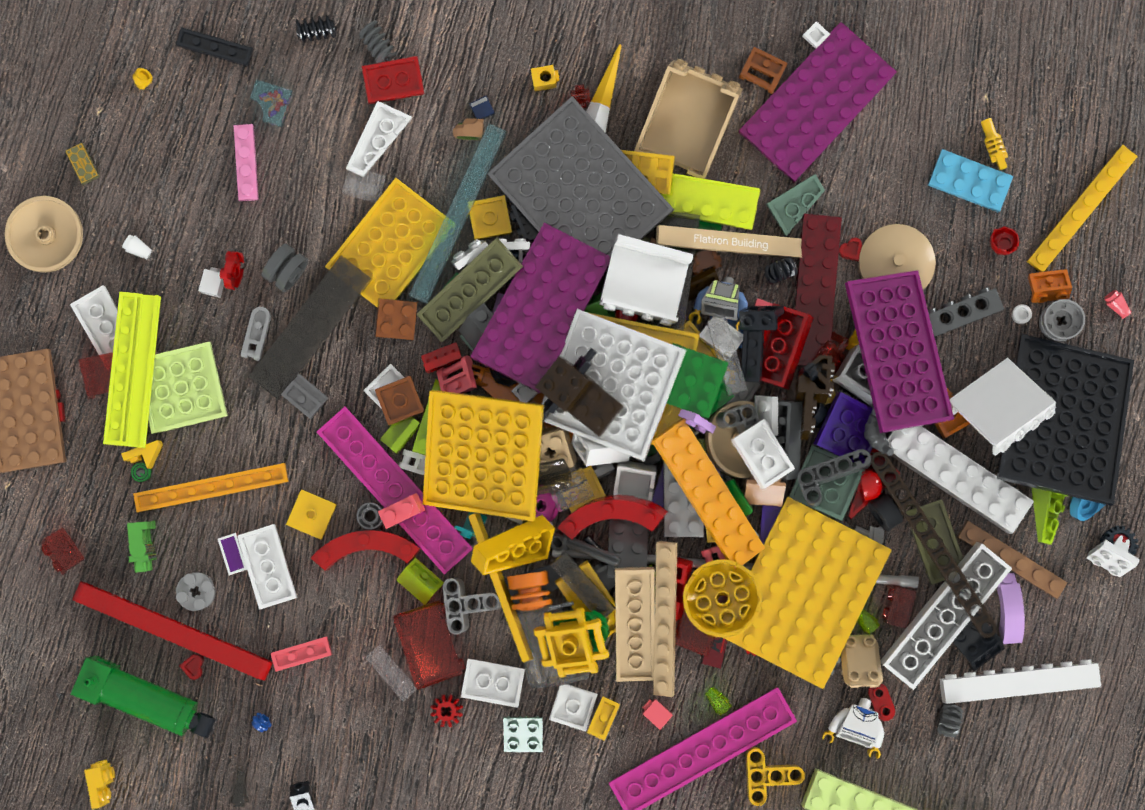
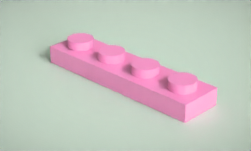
M234 125L238 200H259L254 125Z

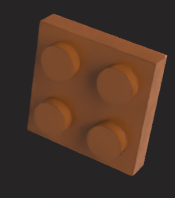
M378 298L375 337L414 340L417 302Z
M411 376L374 389L388 426L425 412Z

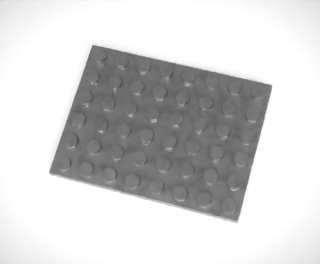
M573 96L487 173L538 232L542 225L546 223L610 257L615 238L618 234L642 240L674 211V208Z

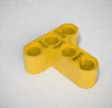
M752 747L746 751L747 795L750 802L755 806H761L766 802V786L797 785L805 779V773L798 765L765 766V756L760 748ZM759 752V760H750L751 753ZM775 770L780 771V778L772 780L771 773ZM793 770H799L800 776L797 779H791L790 773ZM755 771L761 773V778L758 781L751 780V775ZM755 791L762 792L760 800L755 801L752 799V794Z

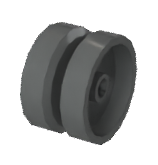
M285 243L270 257L261 276L270 283L276 281L275 286L285 293L302 276L309 259L301 253L295 255V249Z

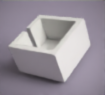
M631 461L618 462L613 495L636 496V498L652 501L657 465H645Z

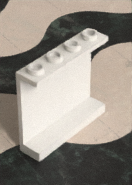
M618 234L615 238L599 305H603L604 309L609 311L621 310L623 314L628 316L640 315L643 320H659L662 325L671 326V324H675L678 322L676 315L688 265L692 262L694 254Z
M1009 358L1003 360L949 399L953 415L959 412L993 445V454L995 456L1000 452H1005L1013 442L1020 441L1028 431L1035 430L1042 421L1050 419L1055 414L1056 402Z

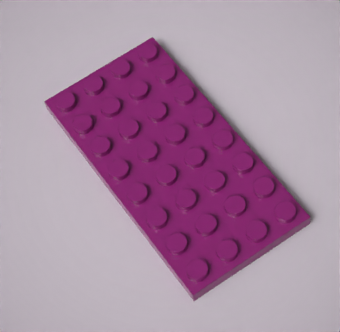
M840 22L830 35L739 130V133L790 180L795 182L897 72L847 26Z
M544 223L521 263L523 267L515 274L470 357L540 394V391L535 386L560 356L566 344L565 340L577 309L585 311L609 267L611 257Z
M918 270L847 281L845 283L880 433L953 420L954 416Z

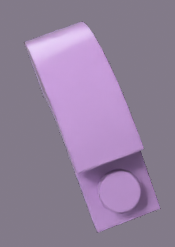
M1008 573L997 587L1001 610L999 632L1003 644L1022 643L1024 636L1022 592L1020 584L1016 581L1015 574Z

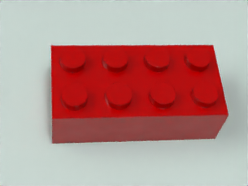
M775 303L772 304V306H781ZM784 307V314L777 319L778 329L764 330L762 382L786 390L790 389L814 317L807 313Z

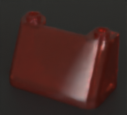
M440 600L393 615L399 639L417 690L464 674L463 670L466 669L463 658L459 659L456 654L445 621V603H441Z

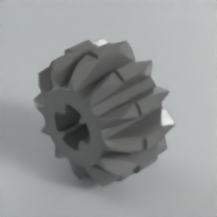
M955 704L943 705L937 727L939 734L953 738L957 736L963 717L961 707Z

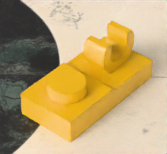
M602 696L587 733L605 741L620 704Z

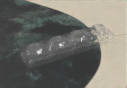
M723 317L708 321L707 326L716 357L729 363L723 379L727 395L731 396L746 392V383L727 318Z

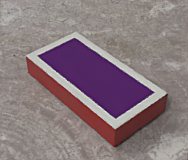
M237 533L218 538L229 575L247 570Z

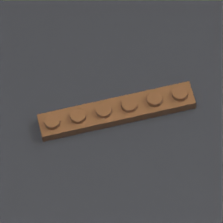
M966 521L957 538L972 547L976 542L982 543L1012 568L1011 571L1055 599L1059 598L1068 583L969 521Z

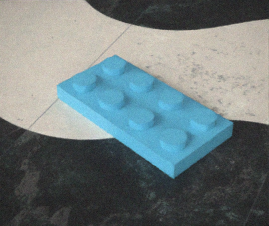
M942 149L928 186L999 213L1013 176Z

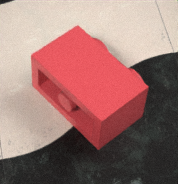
M415 493L378 511L385 528L388 529L425 511V508L418 494Z

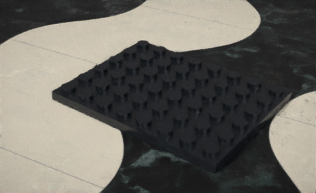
M1021 334L1015 365L1056 402L1055 414L1050 419L1042 421L1035 430L1028 431L1020 441L1013 442L1005 452H1001L997 479L1109 506L1114 505L1134 360Z

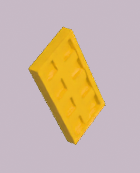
M621 150L660 194L670 195L675 156Z

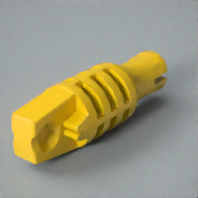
M985 119L981 121L986 136L984 142L991 162H996L999 171L1007 168L1005 158H1008L1001 135L996 132L992 119Z

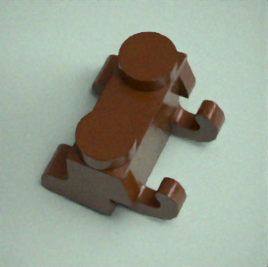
M702 250L691 253L694 255L689 265L693 275L703 273V269L708 267L714 269L722 267L718 251Z

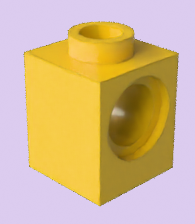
M553 65L531 69L534 92L557 88L556 82L560 81L558 70L554 71ZM547 74L551 79L544 82L540 79L542 75Z

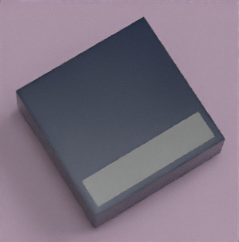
M487 96L469 103L476 119H485L495 114Z

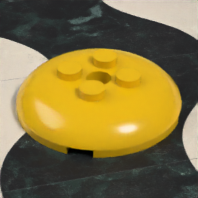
M713 560L703 564L692 573L684 588L683 604L689 620L697 629L714 637H731L742 633L754 623L761 609L762 593L757 578L748 568L732 560ZM720 596H727L728 601L725 604H721L718 602V598Z

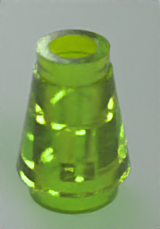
M865 609L862 610L857 622L864 633L866 632L870 635L880 626L877 618Z
M714 686L705 693L716 714L718 713L722 716L732 707L731 701L715 689Z

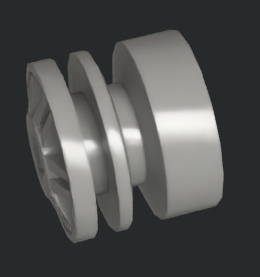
M1060 299L1049 304L1042 310L1039 316L1041 333L1047 339L1055 342H1063L1077 336L1085 325L1083 309L1076 302L1069 299ZM1062 318L1063 324L1057 325L1058 320L1056 319Z

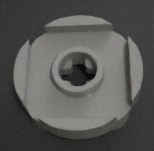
M200 572L186 574L180 579L176 587V600L182 607L190 611L207 608L212 604L216 595L211 578ZM198 586V591L201 593L194 597L192 596L191 589H195Z

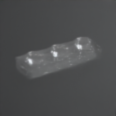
M381 644L365 657L402 702L418 689Z

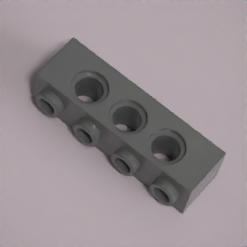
M987 287L979 290V295L974 297L971 294L961 297V302L954 304V301L942 305L943 309L938 311L936 308L928 310L934 337L1004 310L996 288L990 290ZM976 300H979L983 303L982 310L976 307ZM959 307L965 309V317L958 314ZM941 314H945L948 317V323L945 324L940 321Z

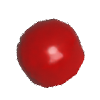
M1006 226L998 229L995 228L990 237V246L999 255H1009L1015 252L1020 243L1018 234Z
M873 470L863 471L862 474L864 475L861 476L864 500L869 501L878 498L882 493L883 487L881 478Z

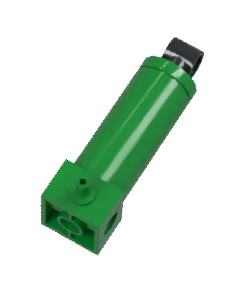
M95 655L85 659L70 695L94 705L106 704L182 737L188 729H191L192 733L201 737H209L216 718L202 712L197 713L198 702L119 670L120 665Z

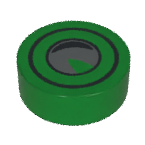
M137 463L131 469L132 478L138 482L147 481L152 474L151 469H147L145 463Z

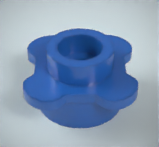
M257 713L256 716L252 717L253 727L260 732L267 731L268 727L272 726L269 718L264 714Z

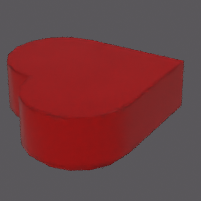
M851 238L848 243H844L839 247V255L842 258L858 262L862 241L859 238Z
M194 654L181 663L179 667L188 678L196 680L202 676L203 670L201 667L204 659L201 655Z

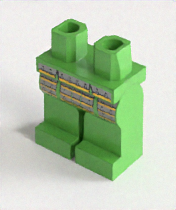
M155 521L127 523L129 551L132 555L129 556V562H134L135 572L152 571V560L156 559V554H153L154 544L151 542L150 529H156Z

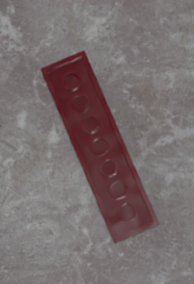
M814 214L803 215L801 233L802 257L799 258L795 310L807 313L814 317L797 366H806L812 363L819 355L830 356L842 217Z

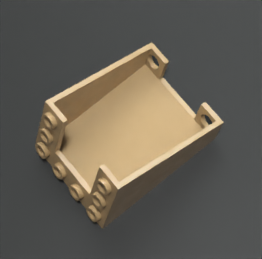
M673 60L667 66L634 151L675 156L674 165L688 170L687 174L705 179L743 88L740 87L741 84L730 80V82L722 80L723 77L718 74L712 73L711 76L705 73V69L695 66L692 68L687 66L688 62L684 60Z

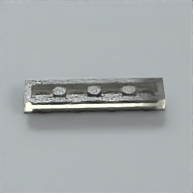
M566 551L550 562L551 567L591 612L595 610L606 617L615 610L614 605Z

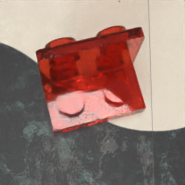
M113 352L78 359L88 400L94 399L95 395L109 393Z

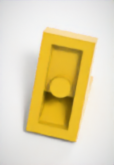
M156 440L146 444V448L137 447L121 453L124 461H130V463L141 461L143 456L147 469H152L163 443Z

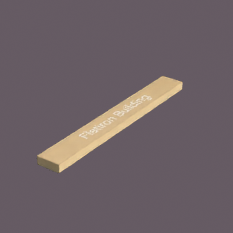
M664 225L657 226L656 244L661 246L798 259L802 257V239Z

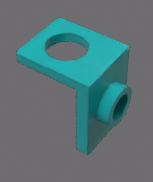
M475 512L468 513L463 528L455 526L454 529L461 531V536L469 539L472 536L476 537L468 518L469 515ZM480 514L485 525L487 516Z

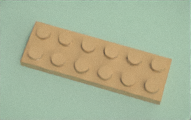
M654 567L615 568L617 682L654 681Z

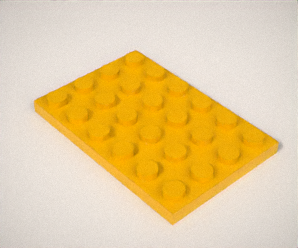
M395 178L325 267L378 308V298L393 300L399 298L456 224Z

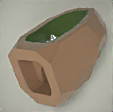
M466 118L464 122L458 123L455 126L453 136L462 140H483L484 119Z

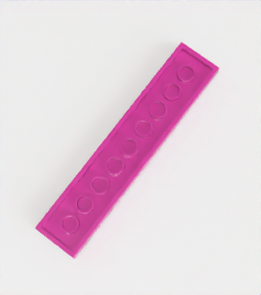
M346 406L317 431L319 436L384 508L415 493L418 494L423 504V492ZM423 505L425 511L398 524L445 575L473 548L454 529V526L437 507Z
M776 687L608 783L623 810H642L796 723L797 720L779 688Z

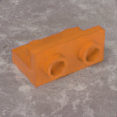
M1067 269L1030 273L1028 275L1032 291V303H1045L1070 297L1072 285Z

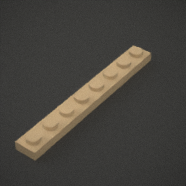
M656 542L653 695L666 697L674 696L676 542Z

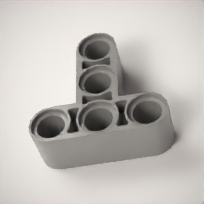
M457 577L449 578L443 583L447 627L452 634H460L468 630V613L492 611L502 607L496 592L466 595L464 582ZM453 581L457 584V590L455 592L452 591L450 587V584ZM492 596L497 599L496 606L490 604ZM473 598H475L478 601V607L476 609L473 608L471 605V601ZM454 601H457L460 605L458 611L453 608ZM457 620H459L462 624V628L460 630L456 629L455 622Z

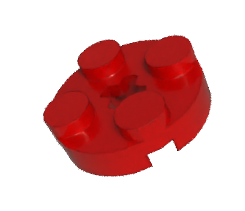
M227 251L225 266L220 270V279H223L226 289L235 290L234 287L238 288L242 281L244 269L240 267L241 263H244V256L241 252Z

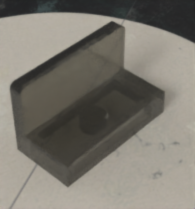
M562 458L539 464L537 495L571 488L572 474L565 459Z

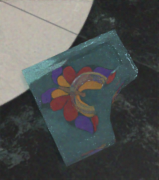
M256 80L250 98L258 102L262 107L263 122L282 127L293 91Z

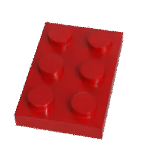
M418 56L362 66L369 104H375L377 101L386 102L425 94Z

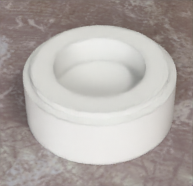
M1021 304L1012 310L1011 316L1014 322L1024 324L1031 319L1032 311L1027 305Z

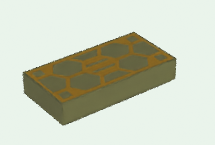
M82 142L65 150L82 185L100 177Z

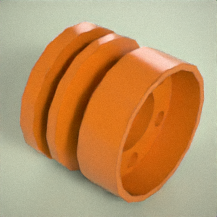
M548 571L507 577L509 589L518 590V594L511 596L510 600L519 599L520 602L512 604V610H536L552 604V599L543 600L542 596L549 595L551 592L541 590V586L549 584Z

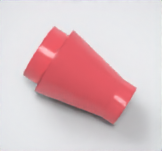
M1113 290L1105 296V304L1120 315L1122 319L1131 314L1132 311L1129 309L1121 292Z

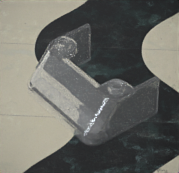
M573 601L517 613L534 659L524 662L527 680L532 688L566 685L589 678L588 674L579 676L569 674L566 677L560 678L554 666L543 667L538 639L534 636L533 629L536 627H545V612H551L552 614L563 612L562 608L574 605Z

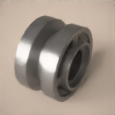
M369 502L363 504L357 511L359 525L369 530L382 526L383 522L378 511L383 508L376 503ZM369 511H374L376 514V518L372 522L366 519V514Z

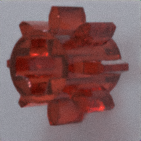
M584 84L575 85V90L570 91V95L583 108H586V103H591L589 88L584 89Z

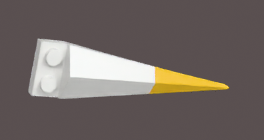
M621 44L618 45L586 111L604 132H606Z

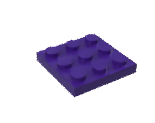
M837 391L813 444L836 456H842L861 449L871 453L872 447L865 439L864 432L865 424L870 413H872V408ZM860 456L859 461H861L862 464L865 463L866 458Z

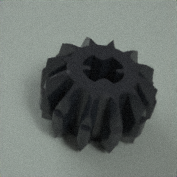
M788 257L765 266L764 275L769 284H775L795 276L798 271L793 259Z

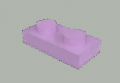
M681 409L679 417L685 419V423L694 427L695 431L705 434L706 431L714 433L715 425L696 413Z

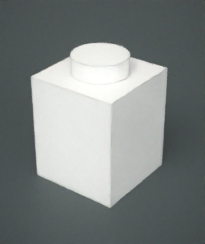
M213 267L210 270L204 269L198 291L202 294L221 298L224 282L223 279H220V269Z

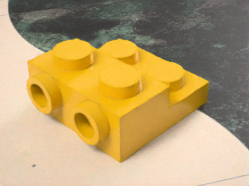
M107 760L90 764L91 768L84 770L92 809H97L110 803L111 791L109 787L107 788V785L114 782L115 771Z

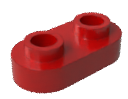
M880 684L878 687H869L868 696L874 711L878 713V718L882 721L891 720L895 715V708L887 687L883 684ZM880 689L882 691L881 696H876V690ZM884 708H888L889 710L887 715H884L882 713V710Z

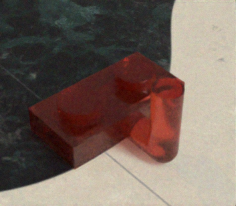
M832 332L831 339L840 344L837 347L833 342L827 340L817 356H832V362H835V375L845 359L843 351L850 341L848 338Z

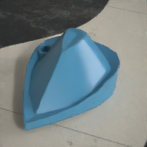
M1072 497L1070 515L1080 521H1085L1101 510L1105 504Z

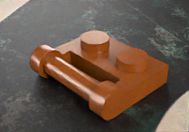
M753 47L739 79L743 81L746 79L768 90V93L773 94L788 63ZM752 68L772 78V83L749 73V69Z

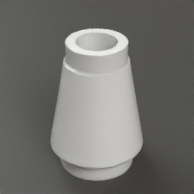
M129 235L122 245L125 252L145 258L146 260L152 252V249L137 236Z

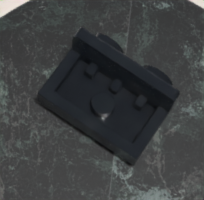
M514 204L510 205L512 211L509 214L513 222L517 221L519 228L516 231L519 238L526 239V242L534 241L539 233L538 230Z

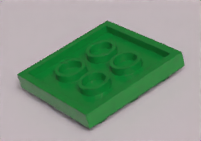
M673 343L672 345L685 349L686 353L667 404L710 418L729 363Z

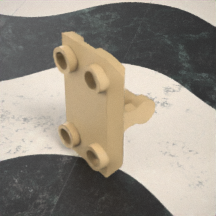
M850 635L841 652L842 663L840 670L844 682L851 688L878 687L883 682L877 640L874 635Z

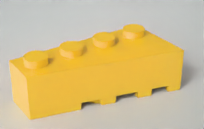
M540 515L534 521H527L475 545L471 562L482 575L548 559L555 527L543 515Z

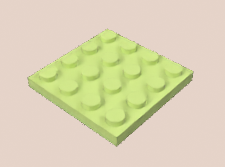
M211 342L155 355L149 410L151 434L228 416Z

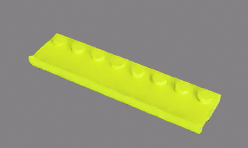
M673 174L670 195H661L674 208V211L669 214L670 216L752 230L760 189Z
M119 292L104 445L146 448L161 296L159 295L152 296Z

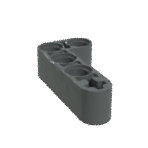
M751 404L739 405L721 411L716 416V423L720 428L736 427L738 434L759 422L756 409ZM743 409L746 411V417L742 415ZM726 415L730 418L729 424L725 420Z
M861 449L802 469L797 477L806 503L812 507L821 504L823 498L819 485L869 468L871 465L870 453ZM860 456L866 458L865 463L862 464V462L859 461ZM852 458H853V460H854V462H855V466H856V467H853V464H852V461H851ZM841 462L849 463V467L846 470H840L838 466ZM823 468L831 470L830 474L826 477L820 475V471ZM806 474L812 476V480L809 483L802 482V477ZM815 492L819 496L816 501L808 500V495Z

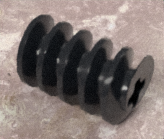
M326 15L325 21L322 20L321 16H318L317 22L311 17L310 23L305 18H303L302 24H300L298 19L295 21L298 39H301L303 43L306 42L307 37L311 42L314 41V36H316L318 41L321 40L322 35L325 39H329V34H331L332 38H336L337 31L334 16L330 20L329 16Z

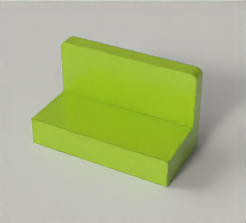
M410 417L392 424L380 440L398 454L418 430L421 423Z
M416 557L397 578V581L424 605L444 583Z

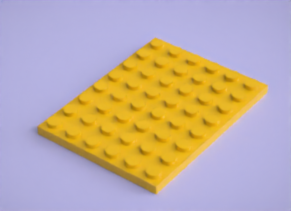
M787 497L763 544L765 549L759 552L750 570L757 578L761 588L762 605L759 615L754 623L742 633L722 638L824 689L892 549Z

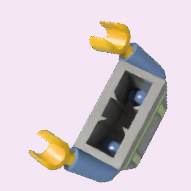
M727 276L724 277L723 282L712 281L710 286H707L698 293L694 305L695 311L689 315V320L692 322L693 317L698 316L697 324H700L702 322L701 311V314L737 321L739 311L748 307V302L744 294L739 292L740 286L734 284L732 277ZM739 318V322L736 324V330H737V331H738V326L740 325V318Z

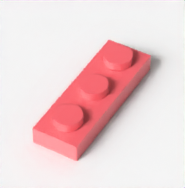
M326 636L270 654L275 672L331 656L332 651Z

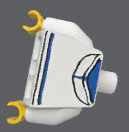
M860 698L859 706L852 704L849 708H844L834 716L828 727L829 730L823 733L822 739L829 734L832 736L829 743H832L834 741V733H836V737L868 747L867 754L869 757H871L873 751H877L875 757L878 759L881 756L878 748L882 745L885 732L881 721L878 719V713L870 710L871 700Z

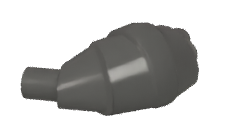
M873 405L872 413H870L865 424L864 437L873 449L891 456L894 450L889 447L886 433H880Z

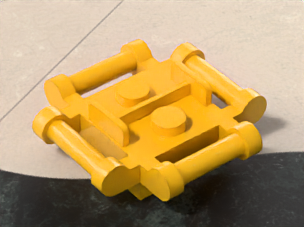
M583 607L576 608L574 611L553 614L545 612L544 621L546 627L539 626L533 629L542 655V666H554L560 678L566 677L569 674L598 673L596 660L609 657V652L605 648L601 632V619L597 618L586 621ZM577 618L576 621L562 622L556 626L553 624V621ZM590 629H593L598 648L596 652H593L588 632Z

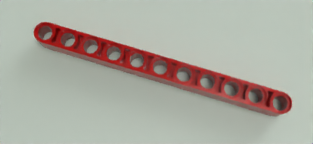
M83 581L79 582L72 600L263 681L266 680L273 664L272 661Z

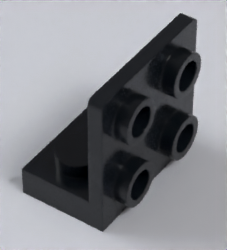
M976 613L974 616L978 617L980 614ZM971 620L952 642L965 656L969 667L973 671H976L1005 649L1002 639L996 632L992 637L985 638L979 634ZM984 623L981 626V630L985 634H990L993 631L988 623Z

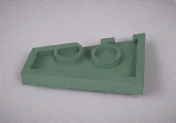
M816 174L766 203L784 236L790 233L791 229L825 191Z

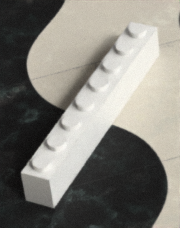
M1091 659L1079 660L1080 664H1072V661L1060 662L1061 666L1054 667L1050 663L1041 664V668L1035 669L1034 666H1022V670L1017 671L1014 668H1003V672L995 673V670H985L980 675H976V672H966L961 677H957L956 674H947L945 678L939 679L942 702L949 704L1101 687L1099 665L1092 662Z

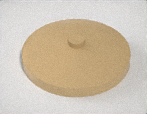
M37 196L23 201L12 211L6 223L5 242L9 253L20 265L35 272H53L65 267L76 257L82 245L83 228L79 216L71 206L55 197Z
M902 224L887 225L874 231L863 243L858 261L862 279L918 270L923 290L930 283L936 264L935 253L929 240L917 229Z
M749 401L731 402L719 408L709 421L716 426L714 433L706 431L705 434L706 449L713 464L724 474L735 478H750L753 475L731 439L739 435L737 428H720L716 423V416L721 411L739 405L751 404L755 407V403ZM745 409L742 411L744 417L747 415ZM726 415L725 420L729 424L730 418Z

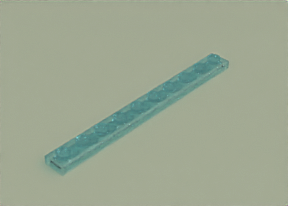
M488 124L409 294L410 297L428 304L487 173L507 133L505 130Z

